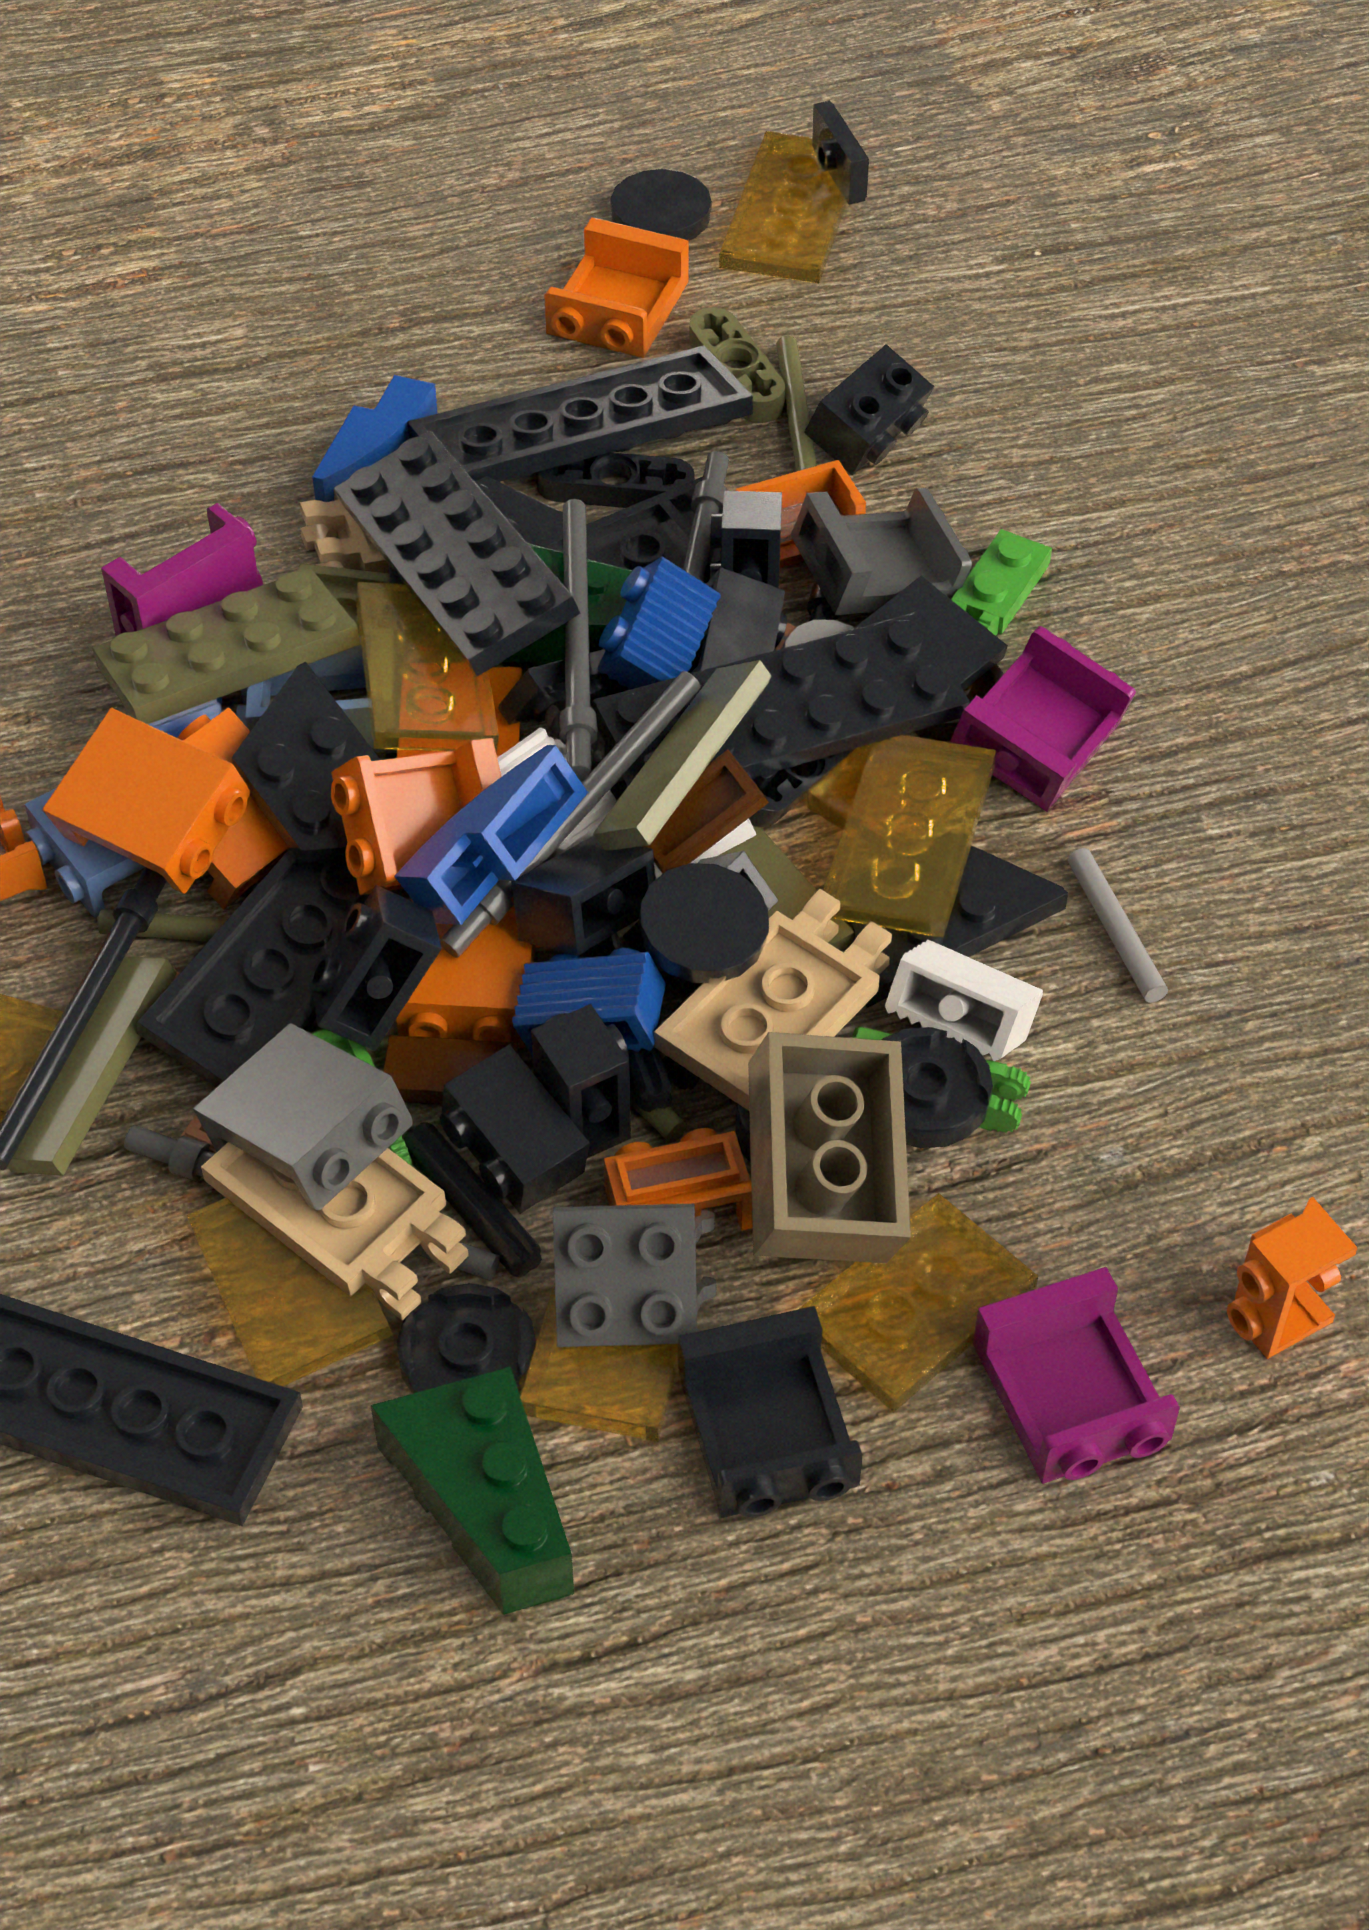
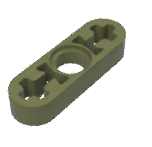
M709 307L695 312L689 322V345L691 349L705 346L723 365L729 361H743L749 364L743 368L725 366L753 395V414L743 418L756 423H766L779 418L785 408V382L731 312L722 308ZM718 337H722V342L719 343ZM755 385V392L752 393V387Z

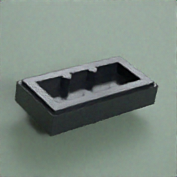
M830 100L814 104L812 147L817 154L820 168L824 172H829L849 205L865 201L868 186V156Z

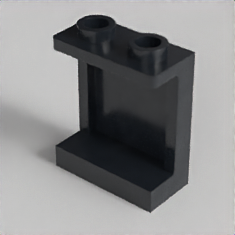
M815 1306L678 1336V1373L721 1518L738 1514L745 1517H759L774 1511L781 1504L807 1498L815 1501L832 1500L842 1496L849 1489L860 1486L863 1454L857 1440L850 1441L821 1353L823 1329Z

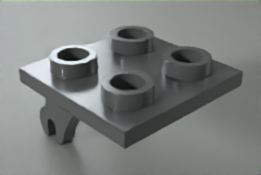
M694 1203L553 1207L557 1347L678 1344V1336L698 1332L697 1311L704 1300L714 1298L717 1292L716 1280L712 1277L704 1276L701 1283H696L695 1244L702 1233L715 1229V1214L711 1211L702 1210L701 1215L695 1217Z

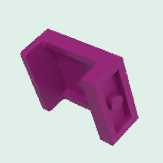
M215 503L206 509L211 534L141 575L121 556L101 567L115 635L117 636L125 632H136L166 621L177 613L191 612L221 601L232 593L246 592L262 586L263 580L257 569L254 553L257 541L247 521L240 516L234 517L220 504Z
M1038 626L1031 634L1022 654L982 699L976 695L964 709L949 745L1048 812L1118 727L1136 691L1115 673L1100 666L1072 647L1066 640L1057 637L1046 628Z
M1107 1267L978 1308L973 1346L1042 1484L1062 1477L1068 1480L1084 1478L1097 1471L1103 1463L1129 1454L1134 1458L1146 1457L1159 1451L1168 1441L1172 1440L1180 1407L1172 1394L1159 1397L1116 1317L1114 1307L1118 1287Z

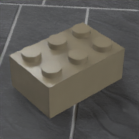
M768 1032L748 1062L753 1256L887 1263L911 1237L901 1042Z

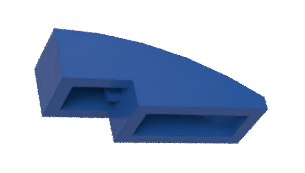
M394 375L375 409L354 405L312 476L315 500L323 502L334 501V487L349 479L358 469L371 466L396 451L401 444L409 440L408 421L438 414L435 384Z
M546 745L491 784L449 819L420 847L399 870L395 878L414 903L433 911L435 923L462 925L498 880L516 881L587 795L588 791L557 746Z

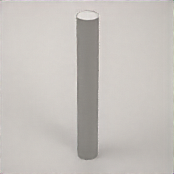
M1087 848L1075 850L1068 857V863L1143 998L1148 1003L1161 1000L1168 993V988L1090 850Z

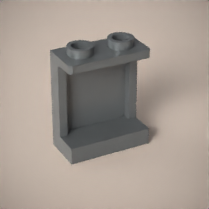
M916 488L907 508L902 512L845 516L840 515L828 492L807 493L791 533V538L835 615L875 612L920 576L924 577L948 598L952 599L957 590L962 588L972 566L967 550L960 543L946 520L944 512L939 508L928 488Z
M292 1023L288 1024L193 1108L217 1152L229 1142L283 1173L295 1182L306 1204L316 1210H321L404 1134L413 1123V1119L392 1076Z

